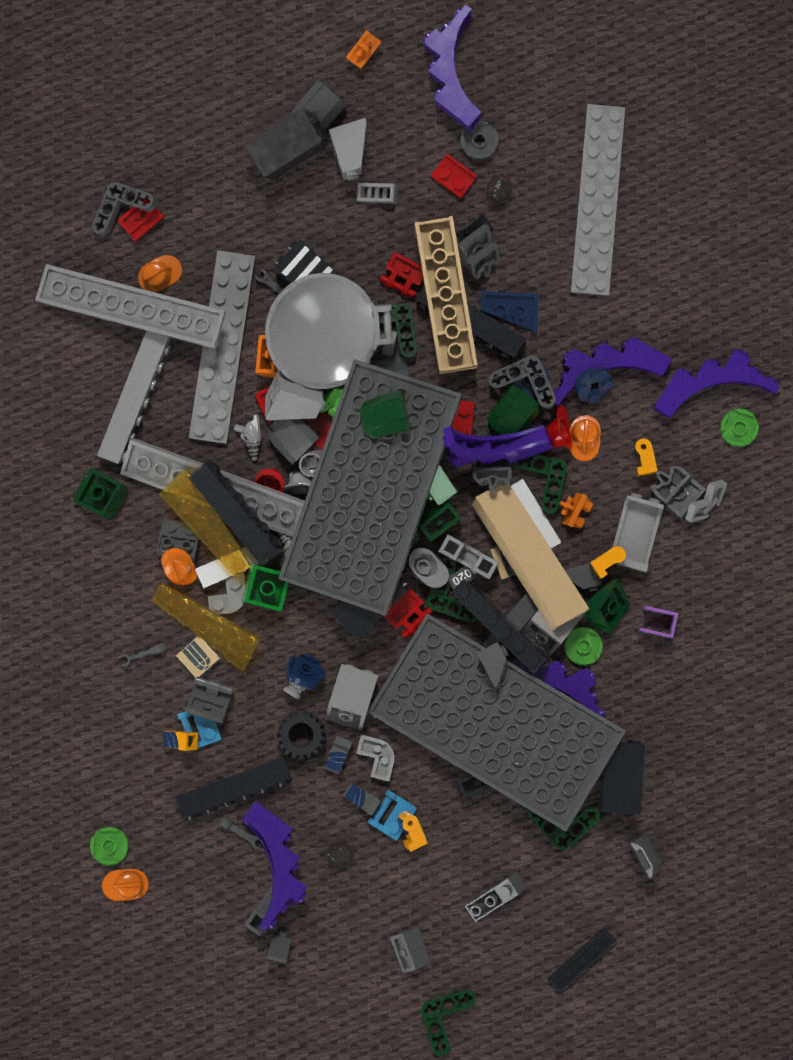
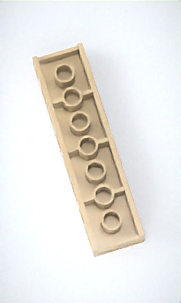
M453 216L415 222L414 226L439 374L476 369L477 359Z
M510 484L509 486L498 485L495 493H490L488 490L475 497L472 506L552 632L576 617L582 616L589 610Z

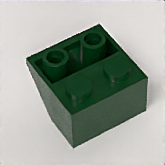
M427 498L418 528L428 541L432 543L459 522L461 517L447 500L438 506L434 500L430 502Z

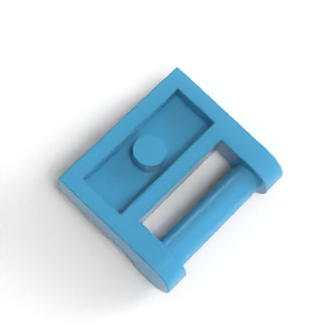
M187 712L177 714L184 731L192 732L188 717L193 714ZM193 715L201 741H198V748L222 740L216 721ZM188 736L189 746L192 744L191 736Z
M387 790L385 793L386 797L374 816L370 817L368 823L397 841L403 831V828L398 824V816L405 811L413 815L417 807ZM392 800L398 802L385 824H380L379 821Z

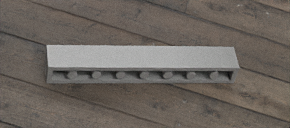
M146 331L98 451V457L118 465L124 462L130 439L136 436L133 433L135 427H139L143 418L141 412L143 408L146 409L150 400V398H147L148 394L156 386L157 381L154 380L156 374H160L164 365L162 362L163 356H167L169 353L171 337Z

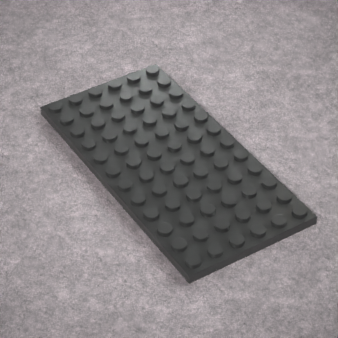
M356 359L353 360L278 579L385 616L388 615L445 449L442 436H445L443 428L452 427L463 396L461 393ZM400 390L403 391L412 430L376 439L370 438L364 433L359 411L363 403L378 396Z
M426 614L367 713L567 832L624 737L626 730L509 661L500 688L495 689L477 652L485 649V647L431 615Z

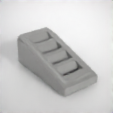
M358 183L357 202L397 204L398 185L391 183ZM365 187L368 188L367 198H364ZM372 188H375V198H372ZM380 188L383 189V198H380ZM388 189H390V199L387 198Z

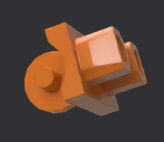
M366 30L348 53L346 59L362 69L382 41Z
M576 492L573 498L568 496L566 502H559V505L563 507L560 514L564 515L561 524L582 528L585 519L578 515L581 510L589 512L593 506V503L587 499L588 496Z

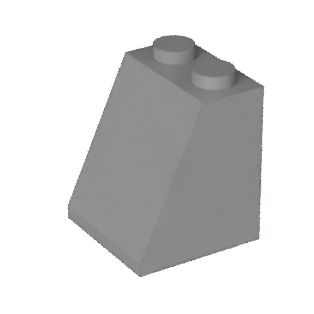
M365 118L329 129L330 140L343 180L348 179V181L358 179L359 175L362 174L367 131Z
M278 369L265 396V419L316 418L325 406V401H323L324 390L308 388L297 384Z
M537 610L521 632L536 647L550 657L583 615L565 623L552 632L540 611Z
M341 664L328 704L325 720L362 731L378 675L369 670L357 669L353 665Z

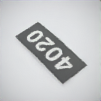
M464 566L456 571L454 575H450L448 582L455 589L463 579L471 581L480 574Z

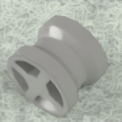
M290 681L288 686L283 688V691L297 700L301 698L300 694L302 691L306 690L305 687Z

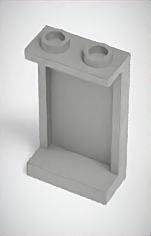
M631 493V496H626L612 548L616 546L622 547L626 552V557L623 562L615 565L644 573L647 572L662 510L664 509V505L660 504V500L650 498L649 501L644 500L642 495Z

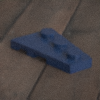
M481 291L480 310L537 332L539 294Z

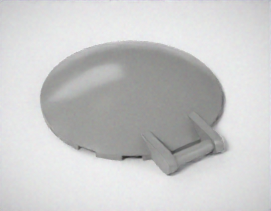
M317 273L299 278L284 288L270 307L265 326V339L270 357L276 367L287 378L304 387L329 389L341 386L346 383L354 359L369 364L377 345L394 343L390 313L392 311V304L374 305L360 286L340 275ZM378 312H383L384 337H380Z

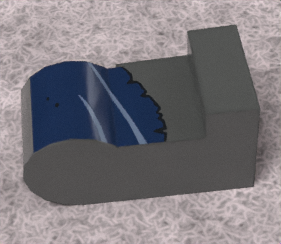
M336 736L324 769L339 774L353 742Z
M353 783L349 784L343 794L345 798L371 816L381 802L380 799Z

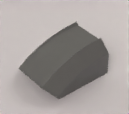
M318 80L296 105L292 114L302 108L310 110L312 113L315 112L320 119L319 125L321 129L327 130L345 111L346 105Z
M305 419L276 420L271 426L267 427V437L291 464L295 463L319 438Z
M640 835L628 842L647 877L651 878L660 871L663 858L660 857L651 837Z

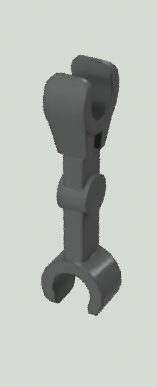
M260 269L265 274V277L259 279L255 275L256 280L270 286L275 292L280 294L283 288L272 281L265 270Z
M162 643L150 648V650H144L132 656L122 654L119 656V659L127 657L128 662L121 666H129L131 661L136 658H143L148 654L161 653L166 651L167 648Z
M225 818L222 819L220 822L222 827L248 840L255 849H261L255 845V841L259 840L257 836L247 833Z

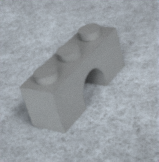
M449 534L439 549L440 553L469 567L490 579L498 564V561Z

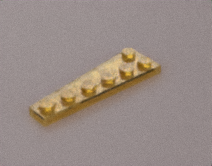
M185 468L159 495L230 573L238 579L252 565L219 514L191 482L189 476L192 473L188 468Z
M161 582L152 601L172 617H175L182 625L189 627L195 632L196 636L203 638L210 644V647L214 650L217 649L225 656L224 658L244 672L261 638Z

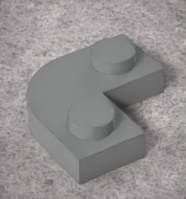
M723 480L709 483L704 499L690 503L685 519L691 523L708 518L709 514L707 513L714 505H720L727 483Z
M244 573L235 574L225 579L227 594L208 596L210 615L233 613L243 606L244 602L241 600L246 585Z
M361 735L356 754L375 758L371 777L389 781L394 764V752L391 746L383 740Z

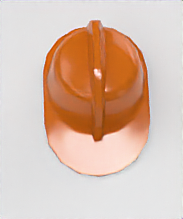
M171 255L160 256L145 264L138 274L140 286L144 290L156 293L174 284L182 274L181 263Z
M579 416L571 424L570 433L573 445L570 452L577 460L589 461L599 451L600 425L591 416Z
M171 548L162 555L161 562L164 573L172 582L179 585H188L196 580V568L186 551L179 548Z
M138 869L115 870L109 872L104 877L102 889L103 893L111 900H135L145 895L149 883L146 875Z

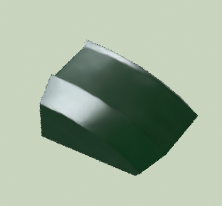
M513 385L508 386L488 415L487 420L491 428L501 435L525 431L537 417L542 406L522 391V389Z
M403 391L388 393L363 403L359 411L364 433L370 438L376 439L412 430Z
M90 468L75 492L73 502L111 521L117 516L120 507L128 496V487Z
M618 579L605 585L586 603L589 610L585 612V615L590 624L597 630L606 633L613 631L630 605L628 597Z

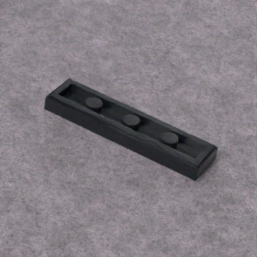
M603 927L549 976L547 980L561 994L617 942L616 939Z

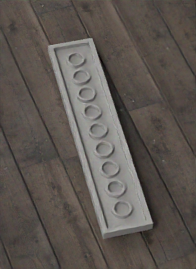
M587 104L571 293L609 296L625 107Z
M217 250L209 307L225 311L226 316L216 349L206 346L202 348L189 439L227 444L255 256Z
M48 264L45 266L35 299L39 303L216 349L226 312L220 309Z
M135 438L130 439L120 474L212 507L189 479L192 472L203 463ZM220 471L224 477L231 480L234 489L244 496L248 506L255 509L258 518L265 522L269 529L293 537L305 503L304 500L228 472Z

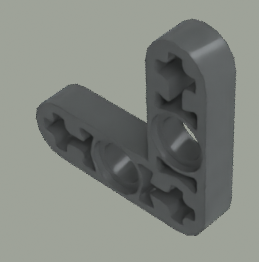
M118 182L111 183L107 187L93 221V231L100 236L108 235L122 204L146 212L153 211L157 206L156 197L148 192ZM114 190H119V191H121L123 194H122V195H120V194H118V193H115V194H114ZM134 192L136 194L135 199L131 202L128 201V196ZM141 199L146 200V201H149V200H150V203H149V204H145V203H143V202L141 201ZM108 205H112V206H113L112 212H110L109 214H106V213H105L106 207H107Z
M529 356L490 374L489 384L497 390L529 378L536 397L544 409H551L556 404V396L542 363L536 356ZM530 361H533L534 363L538 362V364L535 365V367L537 369V372H540L542 370V373L535 374L533 377H531V375H533L534 372L531 367L528 368V366L530 365ZM511 369H520V375L517 378L511 377ZM503 372H506L507 377L510 380L507 382L506 378L500 380V385L493 383V381L495 380V376H498L499 378L504 377ZM540 377L545 379V385L541 388L535 386V380ZM547 388L550 389L546 391L548 397L553 398L548 405L546 402L542 403L545 400L543 393L538 394V392L545 391Z

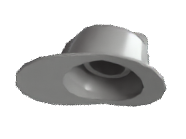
M292 471L289 475L288 485L284 487L283 492L291 495H307L313 477H308L301 471Z
M417 548L412 551L408 560L412 575L429 587L438 588L444 586L449 579L447 567L429 549Z

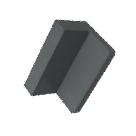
M418 927L390 936L402 973L414 971L430 964V959Z

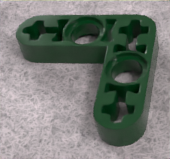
M407 304L392 305V311H390L391 324L396 323L400 354L405 359H412L417 353L411 308ZM401 308H404L405 311H408V313L405 314L406 321L410 320V323L403 322L401 324H398V322H402V316L401 314H398L401 311ZM379 318V326L384 325L383 320ZM402 327H409L411 334L409 336H402L400 333ZM413 339V341H409V346L414 350L411 351V354L407 355V352H403L406 349V343H401V340L408 341Z
M536 454L531 456L533 457L531 468H527L528 463H522L521 465H518V461L512 463L517 469L547 475L541 508L546 514L555 513L559 507L567 470L565 462L560 459ZM537 459H541L545 463L544 468L541 470L534 467V461ZM557 463H560V467L563 468V471H560L558 477H562L561 481L557 478H550V475L555 476V469L552 468ZM557 482L559 490L551 492L548 488L549 483ZM546 493L551 496L558 495L557 499L553 498L552 504L555 505V508H552L551 511H548L547 507L544 506L550 499V497H546Z
M445 557L441 559L440 561L442 563H446L447 560L451 561L450 565H452L453 568L448 569V572L450 575H454L456 568L455 561L450 557ZM448 581L445 589L441 590L431 587L427 599V606L431 610L470 623L478 621L476 617H473L472 620L469 619V615L463 613V617L459 616L462 612L463 604L459 600L446 597L450 587ZM435 597H438V601L444 603V599L448 600L445 611L441 610L443 606L437 605L436 608L432 607L433 604L430 600L435 599ZM451 603L459 605V611L455 614L450 613L448 610V606Z
M586 808L574 819L568 829L575 839L572 841L569 838L566 840V846H559L558 843L560 841L558 838H565L567 836L565 831L555 826V830L552 833L546 832L544 825L549 821L544 820L539 825L540 818L537 816L533 817L532 814L534 812L528 810L530 819L559 850L570 848L600 820V812L596 808ZM588 811H595L596 819L594 821L592 819L588 820L586 823L589 826L586 828L585 824L579 819L583 817V820L588 817ZM580 823L583 829L580 834L572 832L573 824Z
M469 989L427 1000L422 1004L423 1019L433 1052L436 1055L444 1056L450 1049L441 1016L473 1006L476 1001L473 991ZM465 993H468L469 996L472 995L473 998L470 999L469 1004L466 1001L460 1002L461 1006L457 1007V1000L454 996L458 995V999L464 998ZM447 998L454 1001V1006L451 1009H445L443 1006V1001ZM436 1001H440V1007L443 1012L439 1013V1009H435L433 1014L429 1015V1012L424 1011L428 1004L434 1007L437 1006ZM432 1023L440 1024L441 1030L439 1033L434 1034L430 1031ZM444 1034V1038L440 1039L442 1044H446L447 1047L444 1048L443 1052H440L439 1049L436 1050L435 1048L438 1046L437 1039L433 1041L432 1037H439Z

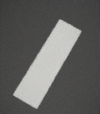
M522 479L511 485L549 547L553 548L560 544V539L525 481Z
M244 547L196 568L195 571L203 588H206L249 569L251 564L258 565L259 562Z

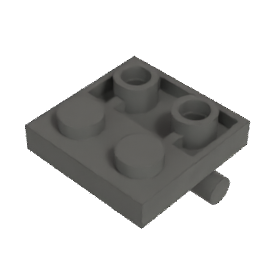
M163 519L156 555L162 556L166 550L179 548L186 551L192 561L195 562L201 525Z
M197 676L185 712L222 723L233 696L234 688L221 684V681L211 678L208 680Z

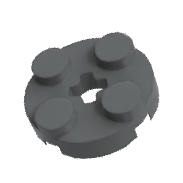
M479 121L470 132L465 128L460 139L461 147L465 154L476 160L486 159L493 155L499 141L495 128L485 121ZM478 135H480L482 139H485V142H482V145H478V143L474 142V139H477Z

